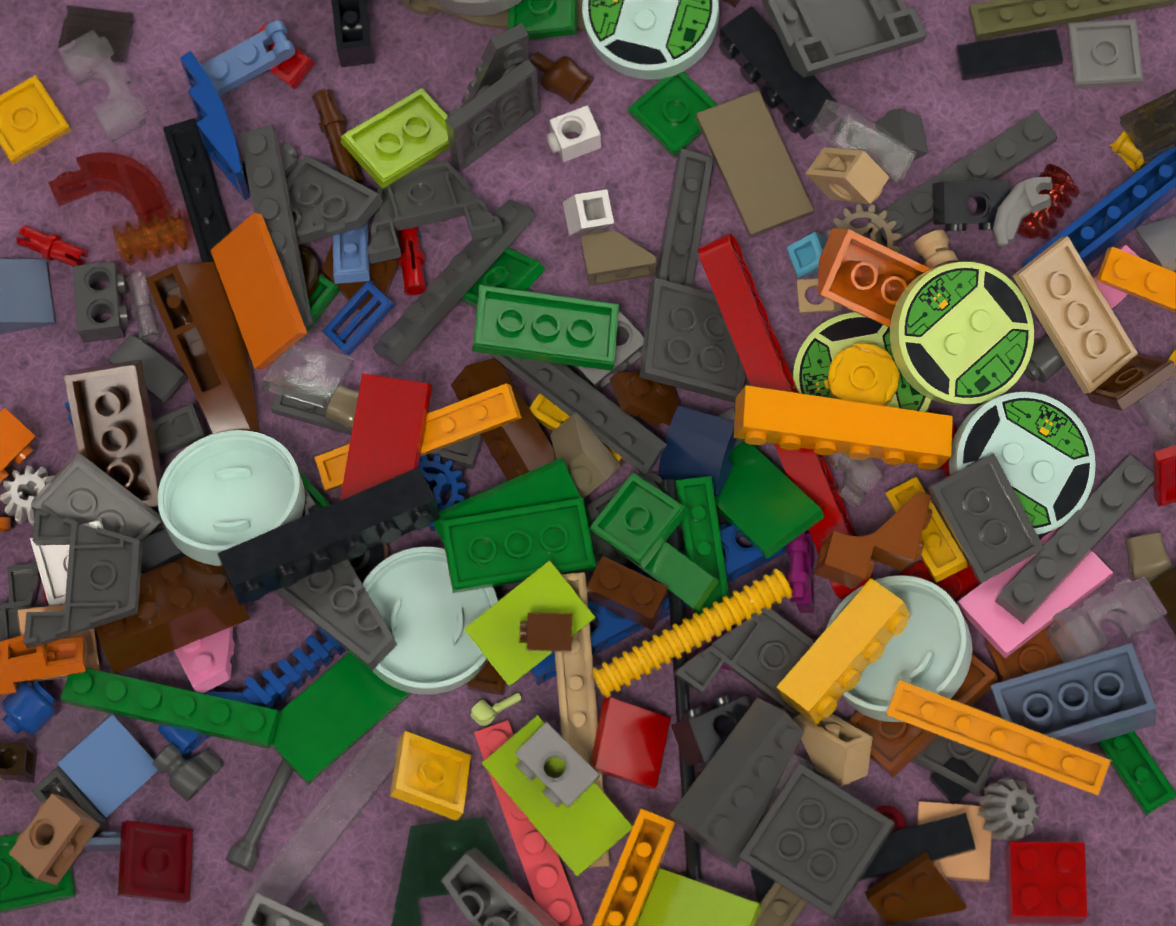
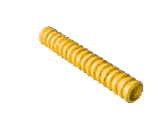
M776 568L772 570L773 574L771 576L763 575V580L760 582L756 579L752 581V586H743V591L738 592L735 590L732 592V597L724 596L722 598L723 602L719 604L717 601L713 602L712 608H702L703 613L699 615L697 612L693 613L692 619H682L683 624L679 626L677 623L673 624L672 630H662V635L659 637L656 634L653 635V640L649 642L647 640L642 641L643 645L640 647L634 645L632 647L633 651L629 653L623 651L622 657H612L613 662L609 664L603 662L602 668L598 670L596 667L592 668L593 673L591 674L602 695H605L606 698L610 697V692L613 690L619 692L621 691L620 687L624 684L628 687L631 685L630 681L634 679L636 681L641 680V675L646 674L649 676L651 674L650 670L654 668L660 670L663 663L671 664L672 658L680 659L682 657L681 653L686 652L689 654L692 652V647H702L701 642H711L712 636H722L721 632L723 630L731 631V626L734 624L740 626L742 625V620H751V615L756 613L759 616L762 614V609L770 610L772 608L771 604L775 602L778 605L781 604L782 598H792V590L785 576Z

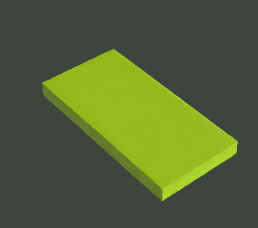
M537 715L484 760L482 765L578 877L626 836L633 827L596 783L570 808L564 803L557 807L542 792L547 786L537 776L531 781L516 766L521 760L515 753L545 724ZM552 758L545 765V773L550 778L561 777L566 769L565 762L560 758Z

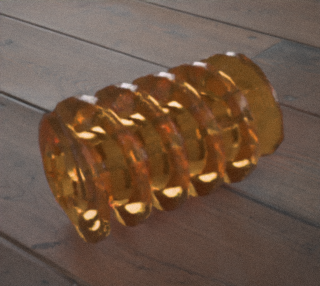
M179 207L178 218H174L169 210L165 211L163 222L160 221L156 214H152L151 225L149 226L142 217L138 218L137 229H134L130 222L127 221L125 222L124 233H121L116 225H112L120 257L124 258L129 266L135 264V254L143 262L148 261L149 250H151L156 258H160L163 246L169 254L175 253V243H178L183 251L188 250V234Z

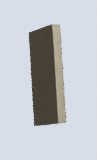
M759 90L696 113L695 119L714 157V161L749 238L813 214L814 209Z

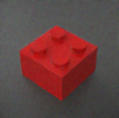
M1009 842L1005 849L1007 923L1082 924L1088 917L1085 842Z

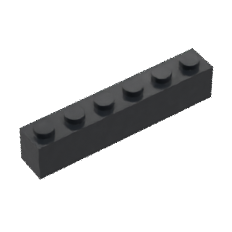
M418 467L217 554L223 572L240 606L247 602L257 601L264 597V595L282 587L292 586L299 580L314 573L324 572L344 560L359 557L366 551L381 544L391 543L411 531L426 528L439 520L440 516L436 499Z

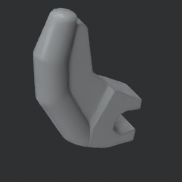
M1033 177L1015 185L997 209L993 226L998 246L1006 247L1009 242L1014 241L1024 217L1031 212L1036 213L1051 206L1050 194H1039L1044 189L1052 190L1053 183L1051 177Z

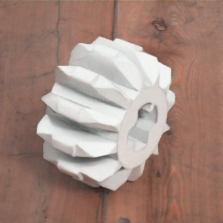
M27 465L23 475H20L17 470H13L14 482L3 481V486L7 492L1 494L0 499L4 504H7L4 511L8 516L15 515V520L18 524L22 525L28 519L29 523L34 526L36 509L31 506V503L35 497L29 496L26 500L25 496L27 494L33 495L35 491L38 494L52 480L54 475L48 476L47 470L43 467L34 472L32 466Z

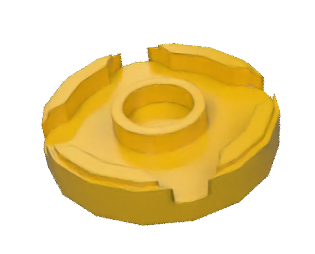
M853 344L852 347L837 353L830 364L828 385L834 399L886 406L897 392L899 381L898 368L892 360V356L875 344Z

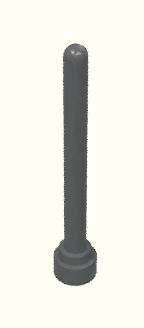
M283 759L243 840L238 841L236 846L232 845L225 858L230 864L248 872H252L258 860L256 856L258 849L255 847L293 771Z

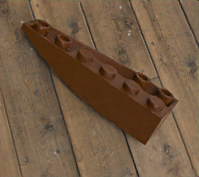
M215 262L176 264L146 278V283L213 434L232 430L260 433L249 353Z

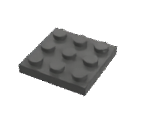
M528 59L520 65L515 64L508 68L500 80L492 86L488 84L482 87L473 100L465 106L459 105L449 113L445 123L451 159L460 172L540 113L537 71Z
M654 278L650 283L639 377L735 403L736 396L744 388L745 370L715 295Z
M799 764L741 852L739 858L829 917L835 919L891 833L895 823L802 764Z

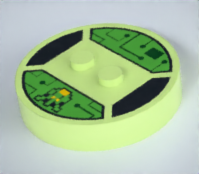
M955 262L926 271L906 287L893 310L890 324V343L893 357L901 374L919 393L943 404L969 405L994 399L1005 393L1019 380L1031 358L1034 345V324L1024 295L1006 275L981 263Z
M857 312L842 314L822 323L803 342L795 360L793 379L799 393L834 398L828 385L830 364L837 353L852 347L853 344H875L886 350L895 362L890 343V328ZM898 368L899 381L897 392L886 406L928 412L932 399L925 397L906 381Z

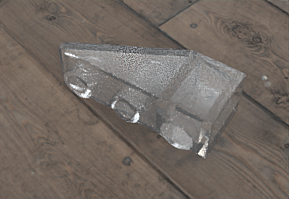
M826 99L811 128L813 132L837 148L864 150L889 178L898 183L903 181L917 154L912 148L856 109Z

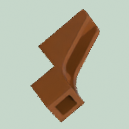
M917 493L876 532L870 535L849 536L833 531L822 541L813 574L854 589L864 579L868 580L870 578L875 561L901 571L912 562H917L924 543L920 541L922 530L927 528L932 516V510L928 508L931 495Z

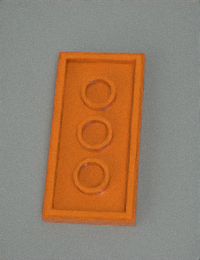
M252 213L210 251L254 369L264 370L308 333L262 214Z

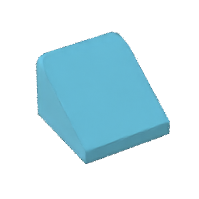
M813 232L786 247L798 278L818 272L819 258L827 242L825 235Z

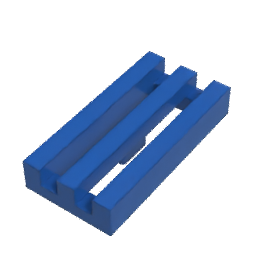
M367 281L322 332L345 355L349 356L395 304L372 281ZM372 293L374 296L337 336L335 332L367 296ZM381 302L382 304L373 312V314L363 323V325L354 333V335L346 343H344L346 339L355 331V329L364 321V319Z

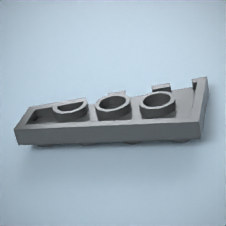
M522 23L490 38L481 57L483 63L477 66L474 72L477 80L469 83L467 87L469 94L464 95L461 100L464 106L475 98V95L482 87L488 84L492 86L502 78L508 68L515 64L520 65L528 59V33Z

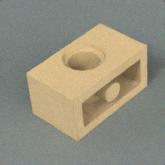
M830 147L822 149L805 173L829 199L871 204L882 193V187L889 179V176L864 150Z

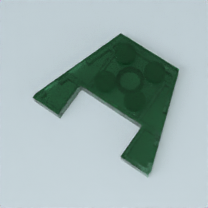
M485 817L410 827L391 926H422L419 899L451 895L441 880L464 854L474 847L482 852L516 884Z

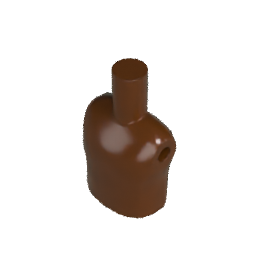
M536 52L530 60L533 65L545 73L541 79L542 86L547 91L562 97L571 105L592 84L593 76L582 70L567 56H562L555 62H552L540 52Z

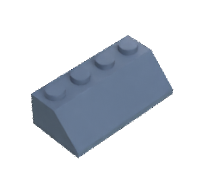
M1132 643L991 685L999 718L1077 748L1156 724L1157 707Z

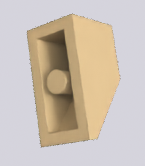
M802 714L794 717V721L804 731L801 740L817 772L841 786L850 784L868 775L872 737L834 714L823 718L817 726Z

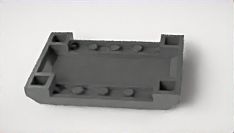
M761 0L793 69L804 78L923 42L927 37L914 7L906 8L903 0Z

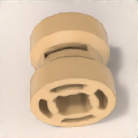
M944 230L927 233L914 243L917 255L923 257V265L931 269L959 262L955 252L951 251L948 247L949 238Z

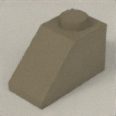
M597 229L581 236V249L588 287L656 275V257L617 231L607 232L604 229Z
M577 412L550 434L556 460L561 457L563 458L583 499L622 466Z

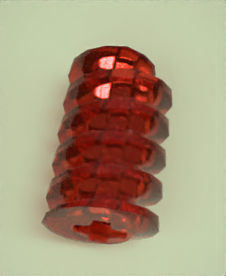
M1047 164L1044 172L1038 176L1052 178V190L1044 189L1039 192L1041 195L1050 194L1051 206L1036 213L1031 212L1022 219L1017 233L1025 238L1047 240L1050 233L1046 228H1056L1058 224L1054 217L1062 219L1065 215L1062 207L1070 208L1072 205L1070 197H1077L1080 193L1071 176L1054 164Z

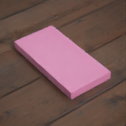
M1061 527L1052 530L1040 539L1043 547ZM1091 551L1025 624H1022L995 601L997 596L1036 554L983 582L957 602V606L961 613L1004 658H1007L1109 580L1113 574L1111 569Z

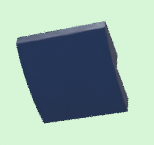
M678 405L664 442L667 446L660 458L658 476L662 480H684L711 476L714 496L719 497L733 468V464L728 458L738 439L733 438L734 421Z

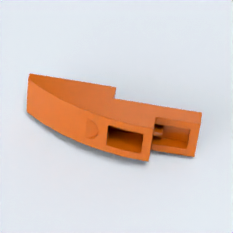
M24 635L0 642V695L16 693L17 682L86 672V644L83 636L56 640L35 648H27L24 645Z

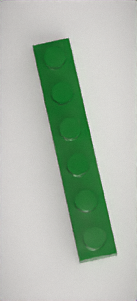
M86 668V672L68 675L60 698L65 704L270 749L280 717L278 710L88 668Z

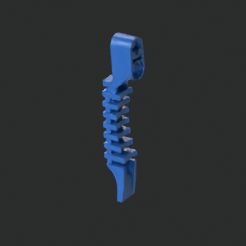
M318 628L320 635L326 642L321 645L312 634L309 635L305 642L312 653L306 656L299 647L292 652L298 663L295 667H292L285 659H282L277 664L283 674L280 679L267 668L262 673L267 683L263 689L249 676L244 681L248 688L243 693L216 692L213 688L203 694L274 709L276 707L275 703L279 699L285 701L290 696L289 691L294 687L299 690L304 685V679L308 676L311 678L315 677L319 673L318 668L322 665L327 667L333 662V656L337 653L341 656L347 650ZM159 725L158 732L168 743H173L181 750L182 757L191 754L210 737L209 735Z

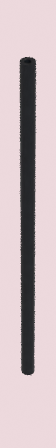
M676 480L661 481L662 492L677 501ZM677 526L666 541L680 551L679 526ZM668 590L670 626L672 630L673 624L677 623L678 626L683 624L682 619L685 618L684 602ZM686 652L681 653L682 657L680 659L673 658V672L687 661ZM674 674L676 718L678 722L683 720L681 713L691 709L689 685ZM679 749L681 795L683 798L695 782L694 765L686 766ZM684 830L687 878L702 880L700 844Z

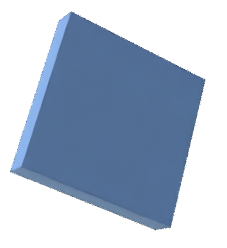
M113 714L109 715L56 763L105 818L159 771L152 764L154 760Z

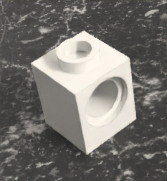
M588 105L549 120L550 133L546 134L551 151L553 153L559 152L563 162L601 148V135ZM568 132L580 134L575 139H568L564 135Z

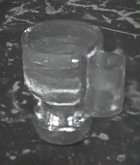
M835 453L829 455L826 460L836 470L841 469L843 471V481L839 487L838 494L853 508H856L862 502L865 495L879 482L885 472L871 458L867 460H854L849 458V454Z

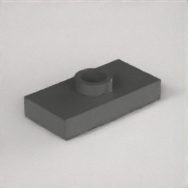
M193 403L153 420L159 458L207 437L198 409Z

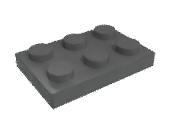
M994 453L985 455L928 487L978 583L987 581L1045 549Z

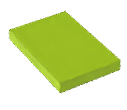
M421 88L341 136V144L377 184L384 189L450 149L445 123L448 115Z
M550 560L464 628L465 632L509 687L553 653L527 651V643H520V621H527L528 613L572 614V636L595 619V616Z
M660 868L636 926H755L762 906L757 902Z

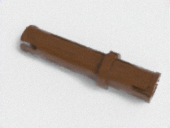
M321 89L312 95V99L321 121L319 122L320 130L322 133H325L336 168L339 173L362 184L364 181L358 169L356 159L341 144V136L346 133L344 126L346 125L345 117L339 112L333 90L328 89L326 91V89Z

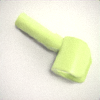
M517 692L494 704L492 707L484 700H481L472 708L471 717L479 725L487 726L502 710L521 701V696Z

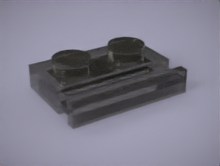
M67 5V15L63 22L58 45L60 55L126 63L132 37V27L135 23L133 13Z
M1176 89L1120 117L1121 126L1137 150H1140L1145 162L1176 147Z

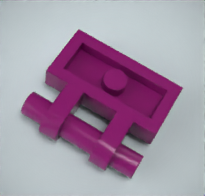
M803 532L787 544V554L790 555V572L786 574V580L792 590L790 601L796 602L799 612L814 613V542L811 534Z

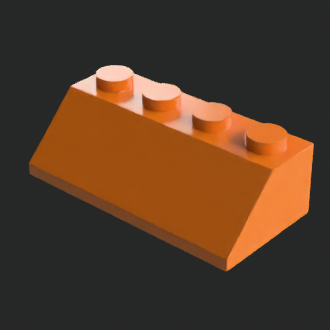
M832 228L819 258L818 295L890 328L893 310L903 291L914 279L931 270V268L850 229Z

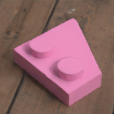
M237 625L174 650L195 692L203 694L231 679L232 664L230 659L234 654L235 647L232 633L233 627Z

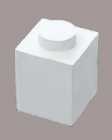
M607 189L575 194L563 202L569 236L585 234L597 229H605L614 224Z

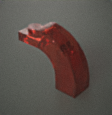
M100 152L76 157L80 170L61 173L55 180L48 182L59 207L95 192L109 191L122 195L132 204L142 227L174 215L165 191L157 177L142 163L121 154Z

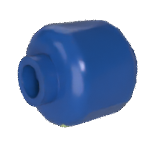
M37 680L33 684L23 681L16 687V693H10L2 701V709L7 714L2 720L16 734H19L22 730L31 735L36 734L56 714L53 704L57 700Z

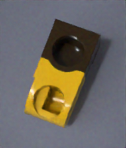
M0 743V780L34 783L37 751L26 743Z

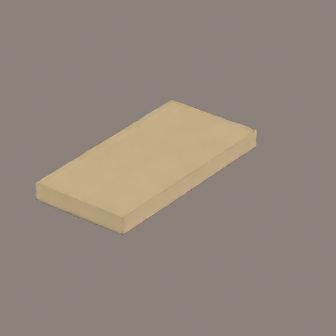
M1068 236L1061 237L1013 275L1014 280L1083 394L1094 391L1138 355L1137 350Z

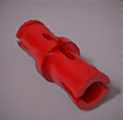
M26 224L18 232V234L25 237L24 239L17 237V245L41 253L42 257L46 260L53 261L55 259L72 267L84 265L86 262L80 256L86 258L88 256L87 249L67 243L57 234L48 235Z
M418 226L412 229L396 231L401 257L397 258L398 266L402 268L404 293L411 296L420 295L426 291L422 267L425 263V256L420 251Z

